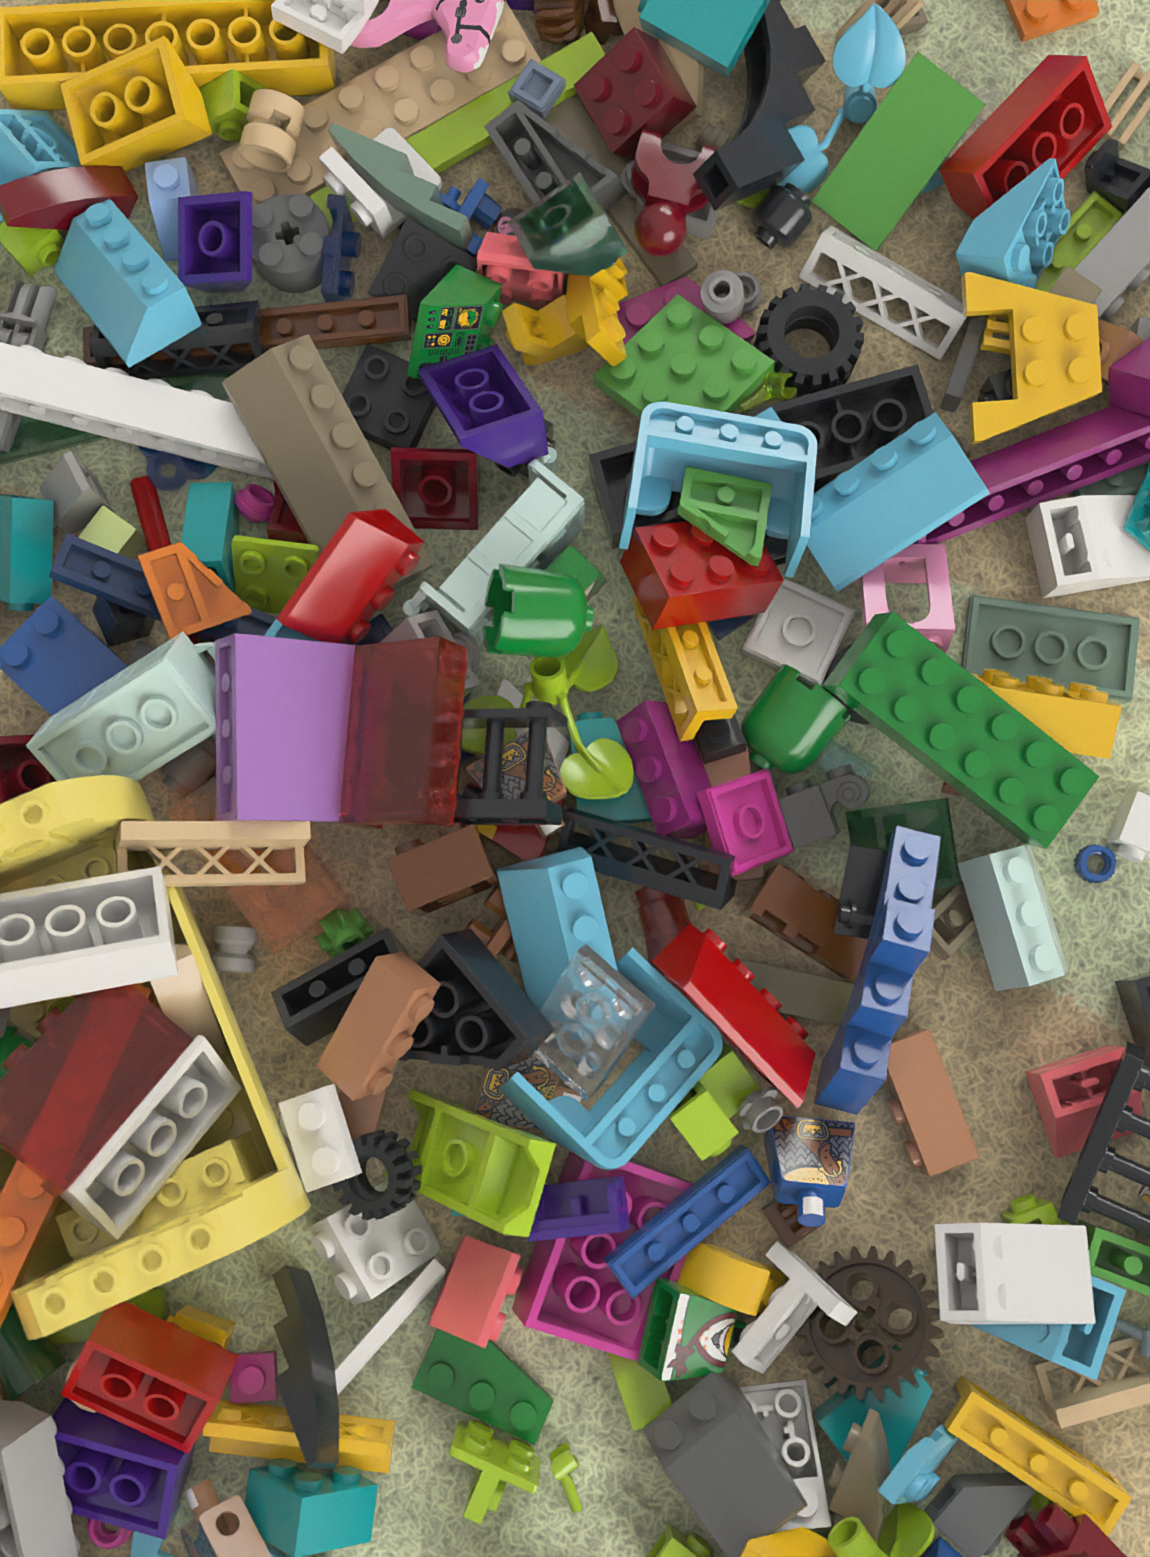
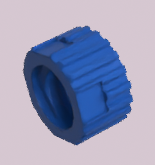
M1092 844L1083 847V849L1079 850V853H1076V858L1074 859L1075 872L1083 881L1101 883L1107 881L1115 874L1116 856L1108 847ZM1091 854L1100 855L1104 860V867L1098 874L1089 872L1087 859Z

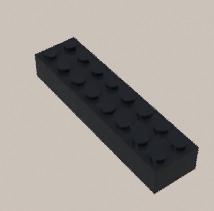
M917 364L742 412L739 415L755 417L772 407L781 422L801 425L814 434L817 440L813 492L815 493L836 479L841 473L848 471L872 455L878 448L887 445L911 429L917 422L926 419L934 412ZM636 442L589 455V474L612 549L619 548ZM671 492L669 505L661 514L655 516L636 514L631 536L635 527L687 521L677 514L680 492Z

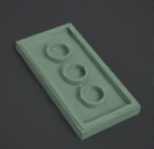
M971 595L968 599L961 666L969 673L983 675L984 668L1009 672L1010 677L1018 678L1023 682L1026 681L1027 675L1052 679L1055 684L1063 685L1064 688L1069 687V682L1090 684L1096 686V690L1109 693V700L1129 703L1132 701L1140 618Z

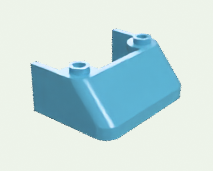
M664 401L647 405L642 412L637 434L619 548L628 550L636 514L655 516L667 509L671 499V492H681L683 475L687 466L772 484L765 534L770 537L788 540L784 576L793 578L810 538L817 455L816 437L809 429L797 424Z
M633 947L616 962L619 978L641 998L629 1014L628 1018L631 1027L628 1028L633 1038L645 1049L595 1105L588 1111L576 1099L569 1096H559L548 1102L518 1072L512 1075L499 1088L548 1138L604 1170L619 1168L634 1156L718 1059L723 1048L722 1036L719 1030Z

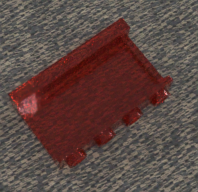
M440 636L355 646L339 823L368 830L382 829L383 825L428 823L442 827L453 826L454 812L457 805L458 764L461 756L460 737L464 715L465 674L468 668L466 647Z
M131 985L71 995L75 1000L64 1012L55 1006L35 1028L42 1036L30 1049L21 1043L1 1064V1067L8 1073L0 1080V1145L43 1180L39 1186L54 1198L67 1190L194 1040Z

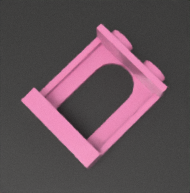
M911 544L854 581L860 582L864 628L875 614L889 612L886 602L885 583H926L929 614L920 622L908 624L944 653H947L955 632V622L945 544Z

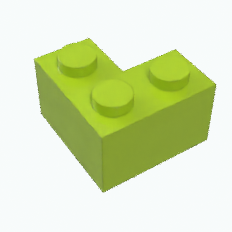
M723 1042L722 1052L718 1059L668 1117L699 1158L704 1161L709 1156L714 1157L721 1154L730 1146L732 1138L739 1132L730 1122L729 1118L733 1115H740L738 1108L749 1094L762 1090L735 1053Z

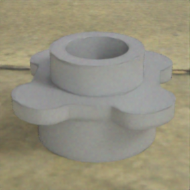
M767 1087L763 1091L752 1092L744 1099L738 1108V1113L740 1116H743L741 1122L743 1129H753L756 1133H762L771 1129L779 1122L783 1115V1109L778 1101L775 1100L778 1092L774 1087Z

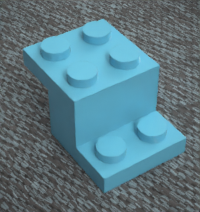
M0 109V185L45 171L81 166L75 142L46 110ZM0 214V221H4Z

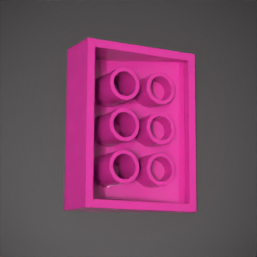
M569 1151L558 1183L624 1176L630 1228L617 1233L536 1241L512 1310L526 1327L638 1361L655 1281L632 1299L613 1275L603 1258L694 1183L633 1158L619 1168L613 1170L600 1169ZM687 1254L660 1277L677 1282Z

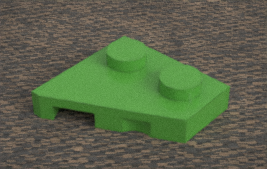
M686 466L677 514L750 565L758 567L762 558L772 484Z

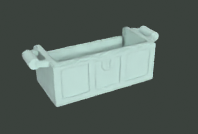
M548 447V455L534 459L528 464L529 488L439 587L440 589L436 591L427 582H422L419 591L413 599L407 600L403 605L406 618L426 613L429 609L431 611L438 610L447 625L456 632H465L472 636L479 646L484 640L483 626H492L493 607L484 605L492 570L499 569V564L545 570L585 526L584 498L554 474L558 466L557 453L554 448Z
M182 631L49 717L27 743V748L56 781L99 775L124 776L136 781L142 779L216 733L215 669L202 654L203 651L207 650L215 660V642L194 645Z

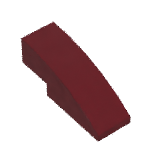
M95 165L69 167L37 173L0 185V214L6 225L10 227L69 230L74 217L85 212L90 206L102 203L108 199H111L124 216L129 219L138 195L122 166Z

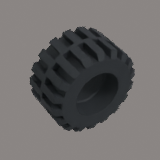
M810 283L801 284L798 292H795L792 287L787 288L783 291L781 298L775 296L770 301L768 310L764 309L760 318L753 346L775 361L774 372L768 377L765 386L771 392L777 386L781 388L782 391L779 397L788 400L790 393L800 397L846 384L860 356L861 347L864 343V333H860L863 326L861 316L853 317L856 310L854 304L851 301L844 304L842 302L844 294L837 290L833 295L827 293L828 286L819 284L817 290H811ZM796 329L814 330L826 339L831 352L820 358L802 357L791 350L785 340V335Z

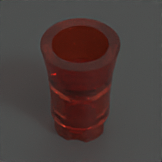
M642 887L635 891V895L640 906L637 908L643 930L648 962L662 976H665L652 963V960L689 923H692L683 898L648 887Z

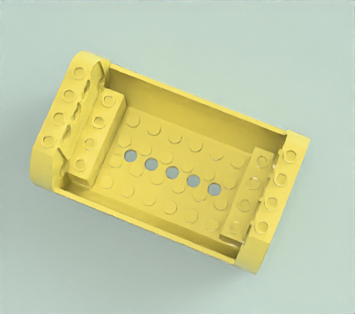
M87 776L51 782L0 804V894L116 874L115 832L120 822L156 821L141 784L124 776ZM127 851L128 872L157 867L160 864L146 851ZM159 851L165 857L169 855L168 851ZM165 868L162 869L163 875H172ZM166 887L170 903L174 943L176 945L186 941L193 954L226 1048V1052L218 1056L242 1089L118 1241L80 1217L61 1197L21 1285L10 1292L28 1340L49 1335L236 1252L288 1224L311 1207L183 887ZM149 981L137 983L152 989ZM98 991L12 1006L8 1020L35 1038L43 1039L50 1047L58 1051L45 1024L49 1006L63 998L77 997L83 999L86 1006L91 1008ZM123 1065L95 1126L127 1092L126 1079L133 1071L129 1070L125 1065ZM34 1124L17 1143L0 1149V1194ZM87 1146V1152L80 1157L73 1174L79 1170L93 1153Z

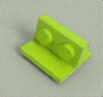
M235 535L231 541L236 595L254 609L280 614L318 559L319 547L311 544Z
M471 1419L468 1424L458 1421L448 1454L478 1468L469 1488L463 1517L481 1525L487 1509L493 1512L496 1511L506 1486L504 1481L535 1494L539 1485L541 1458L534 1455L536 1450L530 1444L512 1438L510 1443L494 1437V1430L481 1421Z

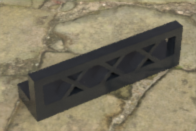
M259 301L195 307L202 326L157 351H161L174 358L171 363L160 364L147 357L132 367L117 369L126 372L131 377L143 380L238 371L266 352L260 336L263 313ZM94 324L89 347L99 368H114L109 357L119 355ZM250 342L254 354L241 356L229 348L232 344ZM202 347L213 353L214 356L211 359L201 360L188 352L191 348Z
M569 807L564 810L563 822L565 826L561 829L557 853L582 847L592 857L595 872L722 910L734 897L737 880L731 878L735 861L734 855ZM575 822L588 826L595 837L574 832ZM604 831L609 832V833H612V834L606 836L605 833H604ZM617 836L629 838L636 850L612 843L610 840ZM644 843L650 844V845H653V846H651L650 848H647ZM659 848L667 849L673 853L678 862L655 856L651 853ZM686 855L693 857L694 859L689 861ZM704 860L720 865L721 869L720 874H716L693 866Z

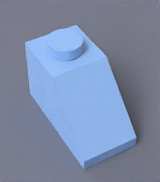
M186 157L145 163L149 204L166 262L178 260V197L199 195L197 179Z

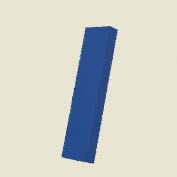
M741 1144L604 1257L603 1260L626 1293L634 1299L772 1182L748 1147Z

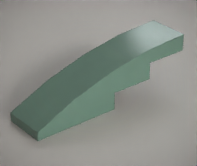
M331 123L328 131L338 152L375 192L406 217H409L444 240L467 250L474 236L468 217L444 206L436 184L414 176L407 154Z

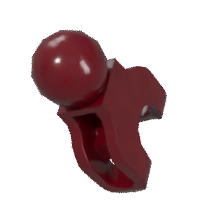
M643 128L630 179L635 194L642 200L644 205L634 223L635 239L643 252L653 257H667L677 252L687 237L685 217L691 212L700 210L709 203L693 173L718 147L705 144L697 160L689 164H676L668 160L661 151L662 133Z

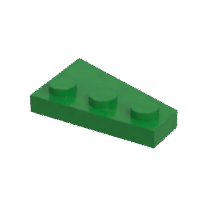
M440 1329L436 1330L411 1387L533 1445L536 1444L554 1400L492 1340H488L486 1348H483Z

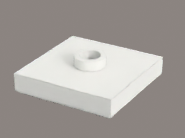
M783 577L784 581L765 613L759 614L741 653L777 670L782 664H787L801 672L797 679L812 686L816 683L821 685L856 610Z

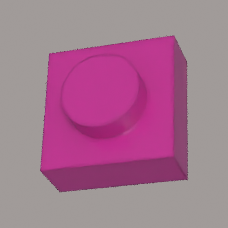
M277 1351L235 1353L239 1356L230 1375L231 1404L277 1400L279 1391L274 1379L278 1376Z

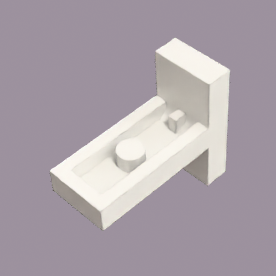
M776 1241L766 1256L790 1279L785 1285L773 1292L769 1299L768 1307L756 1321L745 1327L740 1335L739 1343L731 1351L744 1365L762 1374L817 1306L829 1317L844 1326H847L857 1313L845 1299L795 1252Z

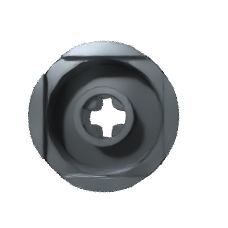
M306 194L276 195L252 207V258L260 275L270 285L288 293L310 291L318 287L326 279L336 261V247L327 219L318 205Z

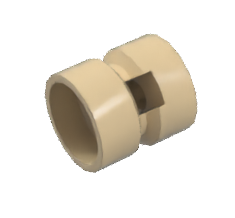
M270 89L254 91L246 117L248 124L244 125L238 148L240 157L247 163L265 171L274 173L290 171L297 146L294 139L298 138L305 115L303 106L297 100L279 91Z

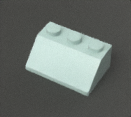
M1023 845L957 863L995 992L1028 987L1064 976L1069 969L1031 845Z

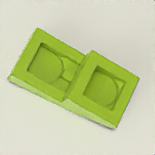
M607 1352L633 1431L642 1429L673 1404L666 1382L658 1380L640 1366L637 1361Z

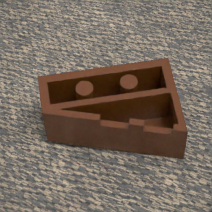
M778 863L768 869L741 913L844 980L855 984L868 939L833 933L839 900L821 889L817 891L807 884L801 875Z

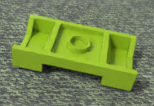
M410 1089L408 1099L420 1117L410 1148V1152L416 1150L419 1156L412 1160L413 1166L421 1165L422 1173L414 1177V1179L422 1181L420 1189L416 1190V1192L501 1234L529 1237L556 1143L527 1131L505 1126L463 1108L464 1105L443 1096ZM385 1169L383 1176L388 1177L387 1171Z

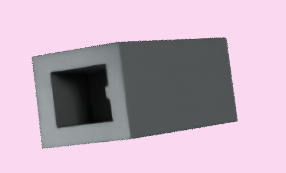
M1010 1472L953 1475L924 1511L931 1518L933 1524L968 1557H981L982 1555H989L995 1550L1001 1540L1002 1531L1012 1519L1017 1520L1026 1513L1031 1504V1497L1036 1491Z

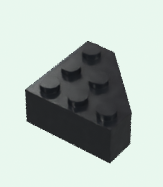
M472 929L442 934L417 963L441 985L432 999L434 1006L431 1012L419 1022L412 1034L414 1039L412 1046L398 1060L407 1061L414 1059L425 1060L434 1064L456 1066L469 1064L480 1065L489 1069H503L529 1059L556 1029Z

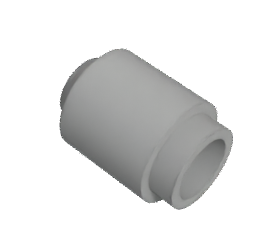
M718 270L706 277L701 286V299L705 313L720 324L731 323L740 317L745 307V296L742 281L735 273L728 270ZM724 293H727V294H728L727 296L722 297V298L717 297V296L720 295V294H724Z
M206 738L164 764L161 771L167 774L162 782L182 797L188 791L197 795L206 780L216 770V745Z

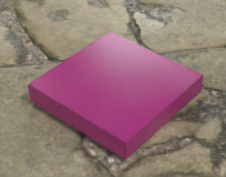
M768 768L696 792L713 849L735 856L731 877L794 852Z

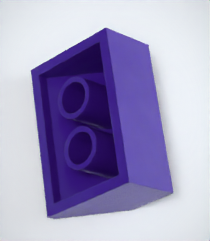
M497 344L418 369L421 381L462 447L508 468L529 463L533 459L549 454L543 411Z
M65 1397L52 1415V1418L57 1428L55 1441L58 1456L61 1458L65 1468L64 1475L62 1476L66 1495L72 1504V1513L165 1540L192 1465L195 1443L187 1454L99 1412H89L80 1409L71 1399Z

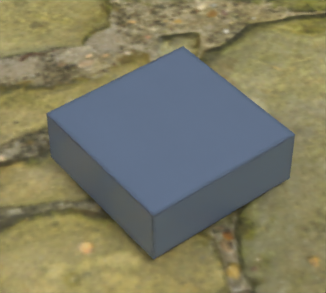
M530 59L509 90V99L514 103L518 100L544 120L566 88L565 78Z

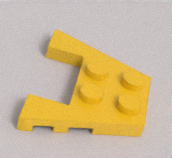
M972 272L964 273L961 277L963 316L1008 314L1013 400L972 402L968 406L971 445L984 442L991 437L1016 429L1023 424L1053 414L1097 396L1102 392L1097 305Z

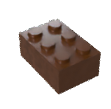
M463 821L438 830L437 832L440 837L428 843H422L420 839H415L395 848L397 855L387 859L407 912L423 916L492 888L495 885H499L496 870L483 838L473 824L466 827Z

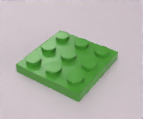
M677 294L624 345L627 358L615 367L606 362L593 375L595 387L639 419H641L642 412L647 405L658 401L733 413L774 372L775 361Z

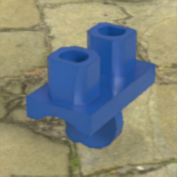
M480 177L473 188L470 189L461 206L457 203L461 192L456 187L451 186L447 194L439 192L445 207L466 215L468 220L471 218L487 230L490 229L502 210V207L485 193L489 184ZM474 233L467 250L456 246L472 257L475 256L483 241Z

